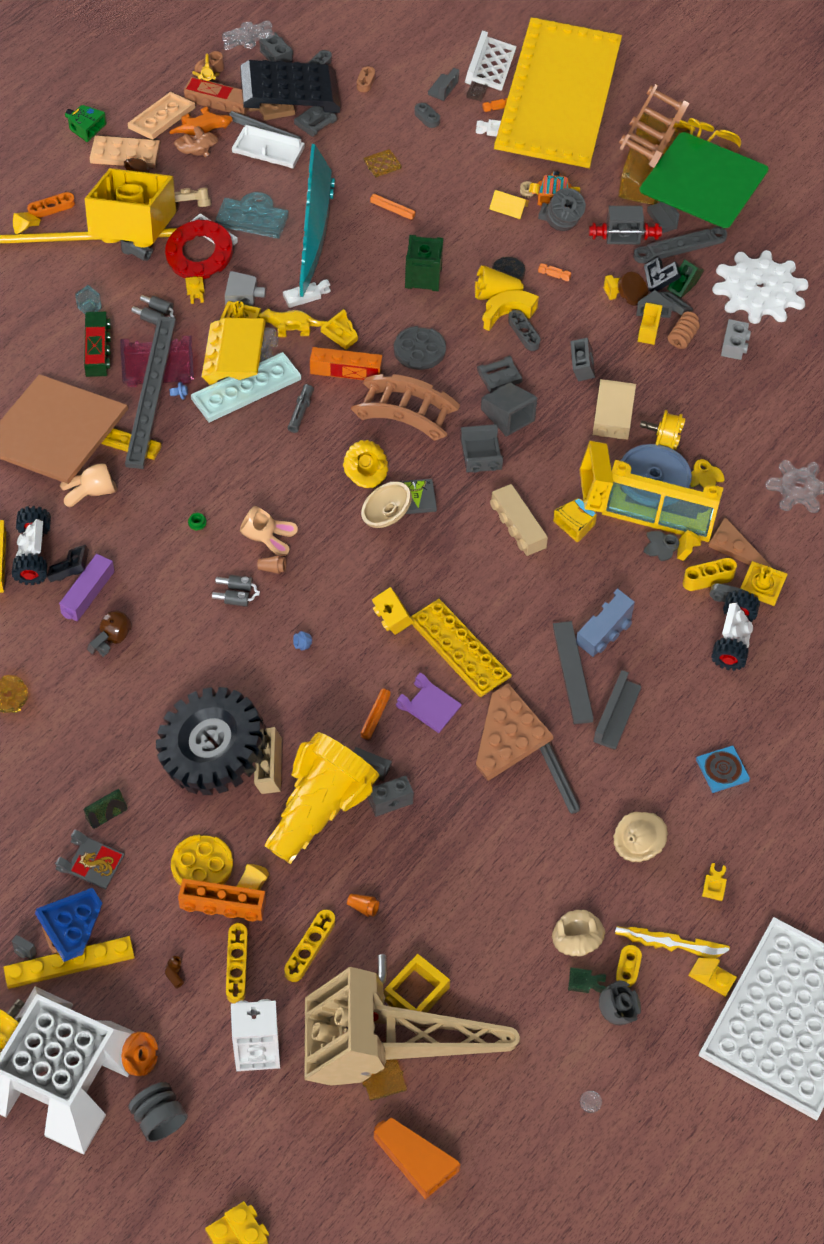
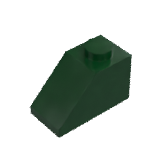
M684 259L680 266L681 278L671 283L667 290L682 298L697 284L704 269Z

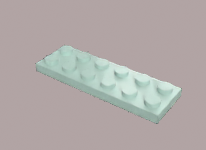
M282 352L260 362L257 375L242 380L228 377L191 394V400L210 423L301 380V374Z

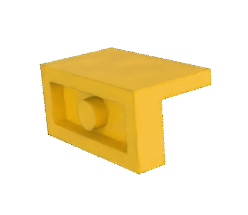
M495 190L489 209L521 219L524 207H528L529 200Z

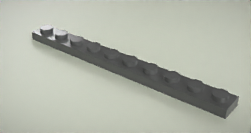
M158 316L125 461V466L128 468L144 469L176 327V318Z

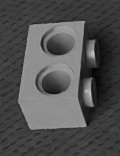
M728 320L721 356L738 360L742 359L743 353H747L749 344L745 343V341H749L751 331L748 330L749 323Z

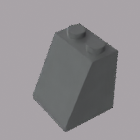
M511 382L500 386L497 390L482 397L481 410L494 424H497V427L506 437L535 421L537 397Z

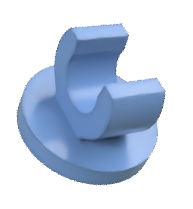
M178 382L177 388L169 389L170 396L180 395L182 400L188 395L187 385H184L183 382Z

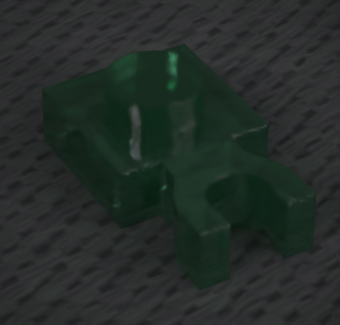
M571 967L568 990L589 993L591 988L601 993L605 986L599 985L597 982H605L606 975L598 974L592 976V970Z

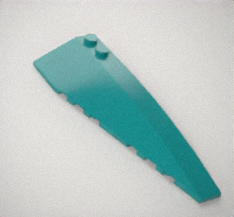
M315 144L311 146L304 224L305 233L303 236L300 273V297H304L316 270L327 231L330 199H334V189L331 188H335V178H332V170Z

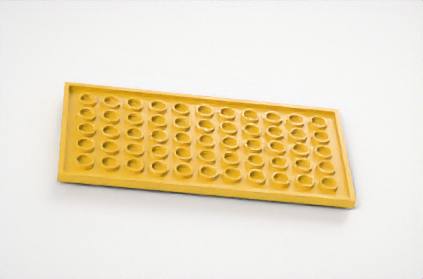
M531 17L494 149L590 168L622 35Z

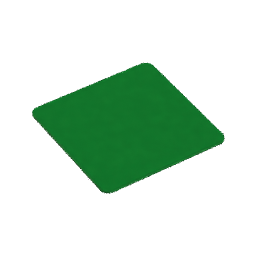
M682 132L679 133L639 190L643 195L722 228H729L762 182L769 168L765 164L689 133Z

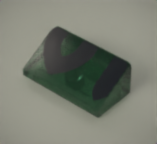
M116 789L83 810L87 822L95 829L126 811L127 805L121 791Z

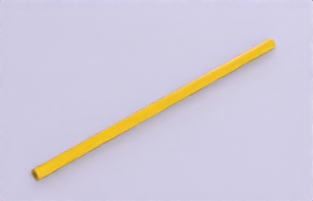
M177 228L164 229L159 237H170ZM88 232L0 235V244L101 240V237L88 236Z

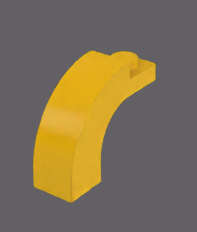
M520 290L505 291L493 296L486 303V312L482 318L484 321L483 329L490 331L501 316L509 314L512 310H520L526 318L530 319L538 308L539 296Z

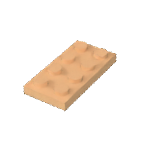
M169 92L128 122V129L153 140L179 121L182 116L195 109V103Z
M95 136L90 163L124 166L126 159L140 158L147 163L149 168H155L160 140Z

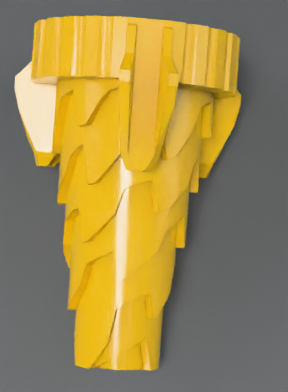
M317 732L310 741L301 743L298 748L291 773L294 778H298L294 785L295 790L287 800L286 808L281 814V821L265 844L267 849L289 864L292 863L302 848L306 849L315 834L321 832L329 820L333 821L341 809L346 812L370 796L373 792L372 786L379 777V773L364 759L340 742L320 732Z

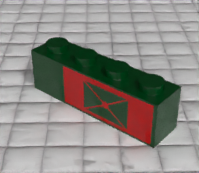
M106 311L85 312L84 368L86 377L107 376V369L111 367L110 358H107L108 355H111L110 345H108V342H111V333L108 332V329H111V319L107 318Z

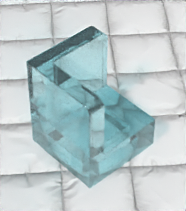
M89 285L75 294L77 308L84 314L85 312H97L102 308L100 294Z

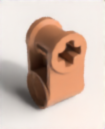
M213 51L209 54V66L213 69V74L224 70L223 55L219 51ZM205 58L195 65V72L201 73L202 67L205 66Z

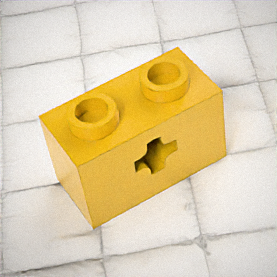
M391 587L372 599L375 604L373 610L378 617L382 616L384 620L381 623L387 631L391 630L396 635L414 623L398 595Z

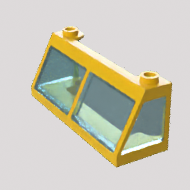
M615 460L612 468L613 486L602 515L678 535H683L689 530L697 534L701 541H710L724 487L708 485L701 492L631 474V467L628 463Z

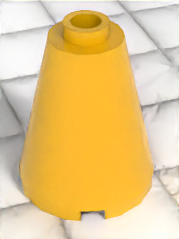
M487 266L479 267L477 276H479L478 282L475 281V298L478 300H487L505 291H523L524 285L520 279Z

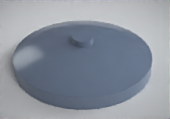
M656 444L640 445L629 450L621 459V461L630 465L631 474L685 488L690 487L691 469L687 461L671 448ZM620 484L627 495L645 505L659 506L661 494ZM665 496L662 506L671 505L681 499Z

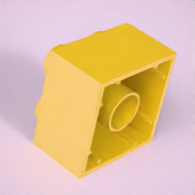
M109 168L85 197L88 236L101 237V240L105 243H116L120 240L133 241V244L137 247L151 246L176 214L173 176Z

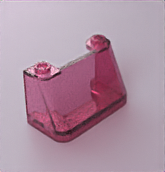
M191 335L183 336V340L179 342L178 338L172 341L163 383L183 382V384H190L194 380L193 342ZM120 339L122 381L124 384H127V387H137V384H143L152 342L139 343V341H135L134 344L129 342V339Z

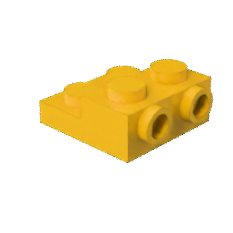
M245 1201L225 1212L224 1217L205 1228L213 1244H268L266 1237L269 1236L266 1227L263 1223L258 1225L255 1220L258 1215L251 1204L247 1206Z

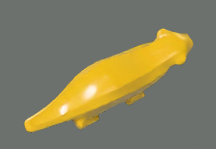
M267 309L259 313L258 316L278 329V337H286V330L292 331L296 329L302 331L300 336H309L310 327H321L327 323V321H318L299 310L275 312Z

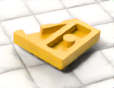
M344 309L321 327V333L345 350L358 341V335L353 329L351 321L348 320Z

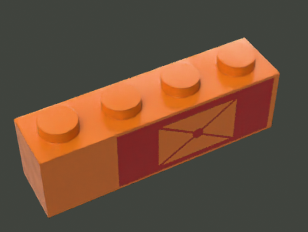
M312 347L310 374L365 380L367 377L382 373V355Z

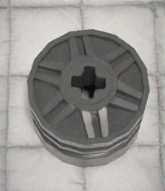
M560 189L554 194L546 207L545 216L547 222L556 230H571L585 212V200L575 189Z
M160 1082L144 1089L128 1105L130 1113L134 1115L135 1121L140 1123V1130L149 1142L166 1138L177 1131L187 1120L188 1115L180 1102L175 1101L176 1094L172 1092V1088L167 1082Z

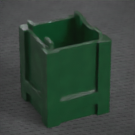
M409 235L405 266V288L430 289L439 292L444 238Z

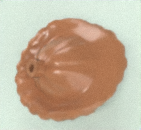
M197 126L194 127L196 135L189 136L185 134L174 141L175 147L182 153L207 157L210 154L208 151L209 147H213V145L218 143V137L210 132L204 133Z

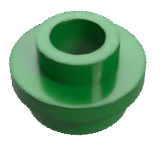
M193 513L188 519V526L192 530H202L207 524L205 516L201 513Z

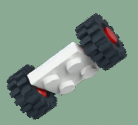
M26 506L25 509L21 508L17 512L16 529L19 533L23 534H20L17 539L18 551L13 559L12 577L15 581L19 580L18 583L20 584L25 582V585H28V583H31V585H35V583L40 584L47 577L46 559L43 560L42 556L38 558V555L41 552L42 537L50 531L51 516L46 509L42 510V507L37 509L35 506H32V508Z
M734 590L726 596L723 607L724 614H727L722 633L724 638L718 639L715 642L711 655L715 665H720L722 669L726 667V670L732 668L733 671H736V668L740 670L746 665L749 653V639L753 631L751 622L753 619H756L760 606L758 597H754L753 593L749 595L748 591L742 593V590H739V592Z

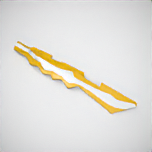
M616 926L615 934L625 936L632 942H640L645 946H654L655 949L664 947L671 952L680 948L704 958L717 959L730 950L728 945L695 939V942L681 939L676 934L650 932L644 928Z

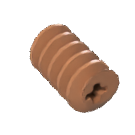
M684 312L667 337L670 344L678 349L687 348L691 339L700 328L699 319L695 313Z

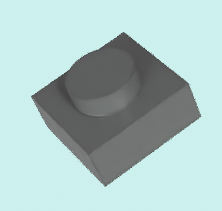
M18 935L12 940L14 952L19 957H27L32 960L37 954L33 943Z

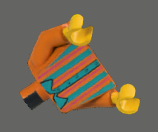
M554 171L551 175H545L542 181L530 183L529 193L538 194L537 205L542 206L543 203L549 204L554 194L560 189L570 188L580 193V187H573L572 184L568 183L567 177L561 176L558 171Z

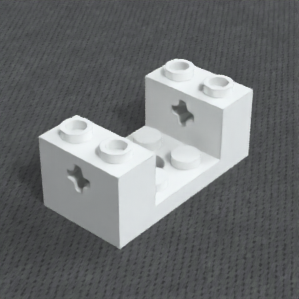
M262 999L258 1002L238 1001L231 1004L232 1041L236 1071L280 1068L276 1001Z

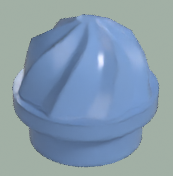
M304 631L294 634L293 637L294 647L301 651L310 648L313 641L311 635Z

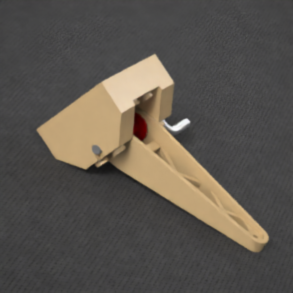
M385 954L378 955V975L374 972L349 967L305 997V1080L330 1086L361 1083L371 1077L372 1074L383 1070L386 1060L506 1052L514 1050L520 1040L519 1033L512 1027L385 1006V996L383 994V984L387 976ZM374 1023L386 1024V1043H382L379 1037L374 1035ZM395 1025H403L416 1033L417 1036L405 1043H396ZM417 1027H424L428 1029L425 1031H421ZM437 1029L457 1030L469 1038L461 1043H439L428 1034ZM489 1033L494 1034L500 1040L495 1043H486L479 1037ZM423 1038L424 1040H426V1041L429 1042V1043H415V1042H417V1041H419L420 1039Z

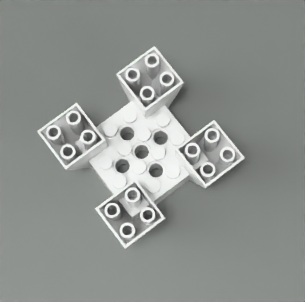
M34 987L15 1019L19 1023L4 1049L0 1052V1115L5 1118L8 1116L21 1092L49 1105L45 1137L84 1155L106 1117V1114L86 1092L101 1066L126 1077L129 1076V1073L123 1067L121 1054L126 1039L135 1032L112 1021L93 1020L71 1010L73 1003L38 987ZM65 1034H70L68 1037H62ZM34 1044H39L37 1047H31ZM56 1052L59 1053L58 1055H56V1056H54V1057H51V1056H50V1055L53 1054V1053H56ZM75 1061L78 1062V1063H77L76 1065H74V1066H71V1065H70L72 1062H75ZM47 1072L46 1075L39 1076L40 1073Z

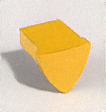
M29 212L14 213L13 228L15 234L23 233L28 227L39 226L41 219Z
M687 530L680 537L677 559L684 561L691 554L693 547L701 546V539L697 534Z
M247 864L246 870L236 887L260 890L267 880L269 872L265 867Z

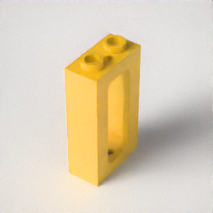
M589 441L579 469L584 508L586 510L603 512L613 486L608 446L605 443Z

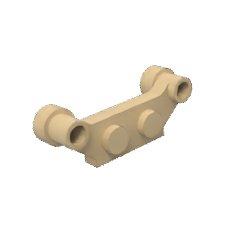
M183 188L180 189V192H174L175 202L197 200L199 207L211 205L208 188H199L198 191Z

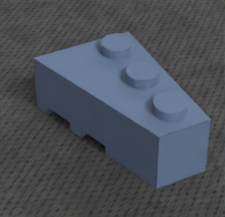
M618 588L615 590V595L609 604L605 602L602 605L603 611L596 617L593 615L577 633V645L592 657L598 652L602 653L610 641L614 642L620 632L627 630L632 624L631 619L635 601Z

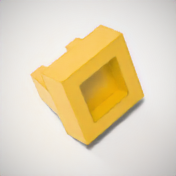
M612 275L605 276L603 287L609 300L616 299L617 294L620 293L618 281L621 278H613Z

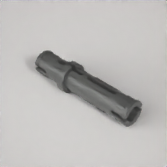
M305 384L301 395L296 400L297 405L287 427L290 432H298L305 411L310 406V398L314 391L311 385Z

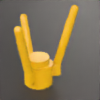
M207 53L205 55V66L202 67L201 73L193 71L192 74L205 81L215 80L220 73L213 74V69L209 66V54Z

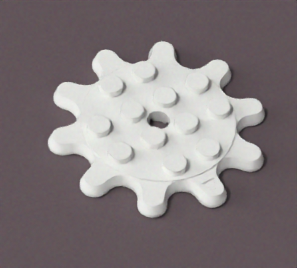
M763 251L758 259H751L744 252H738L734 257L737 265L728 266L720 264L716 269V273L722 276L725 282L716 283L712 291L716 295H726L729 297L730 301L725 304V311L734 313L738 310H745L749 315V322L753 324L759 323L763 315H771L776 321L785 322L787 320L786 308L793 307L801 310L805 307L804 299L796 295V292L808 289V281L791 275L796 269L793 261L778 264L772 260L770 251Z

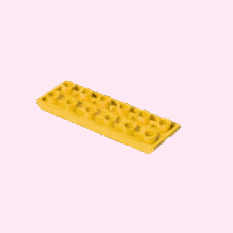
M437 599L411 616L414 628L479 697L484 696L496 686L512 677L506 668L440 599Z

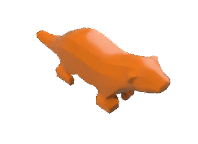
M208 107L200 110L203 115L196 118H190L189 114L182 116V125L170 130L169 133L196 135L194 127L197 126L204 133L215 128L223 127L226 129L233 119L228 115L210 113Z

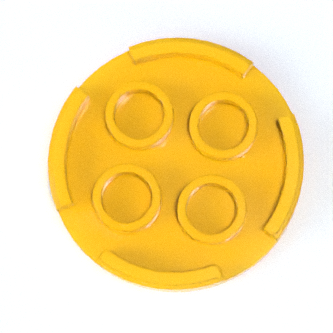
M200 834L190 836L177 845L171 858L172 875L180 886L182 879L223 885L229 879L233 869L232 853L227 844L218 837L200 836Z

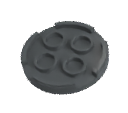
M418 326L407 328L397 335L394 342V355L402 365L411 369L425 370L435 367L443 360L446 353V343L443 336L432 328H418Z

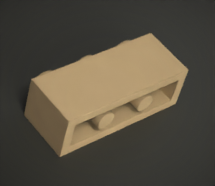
M275 727L266 728L267 735L264 736L268 740L267 748L260 749L264 757L260 764L255 763L254 784L261 794L281 792L282 737Z

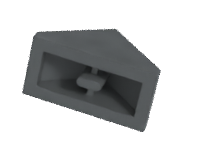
M656 290L638 301L636 316H643L645 303L662 305V318L671 317L673 304Z

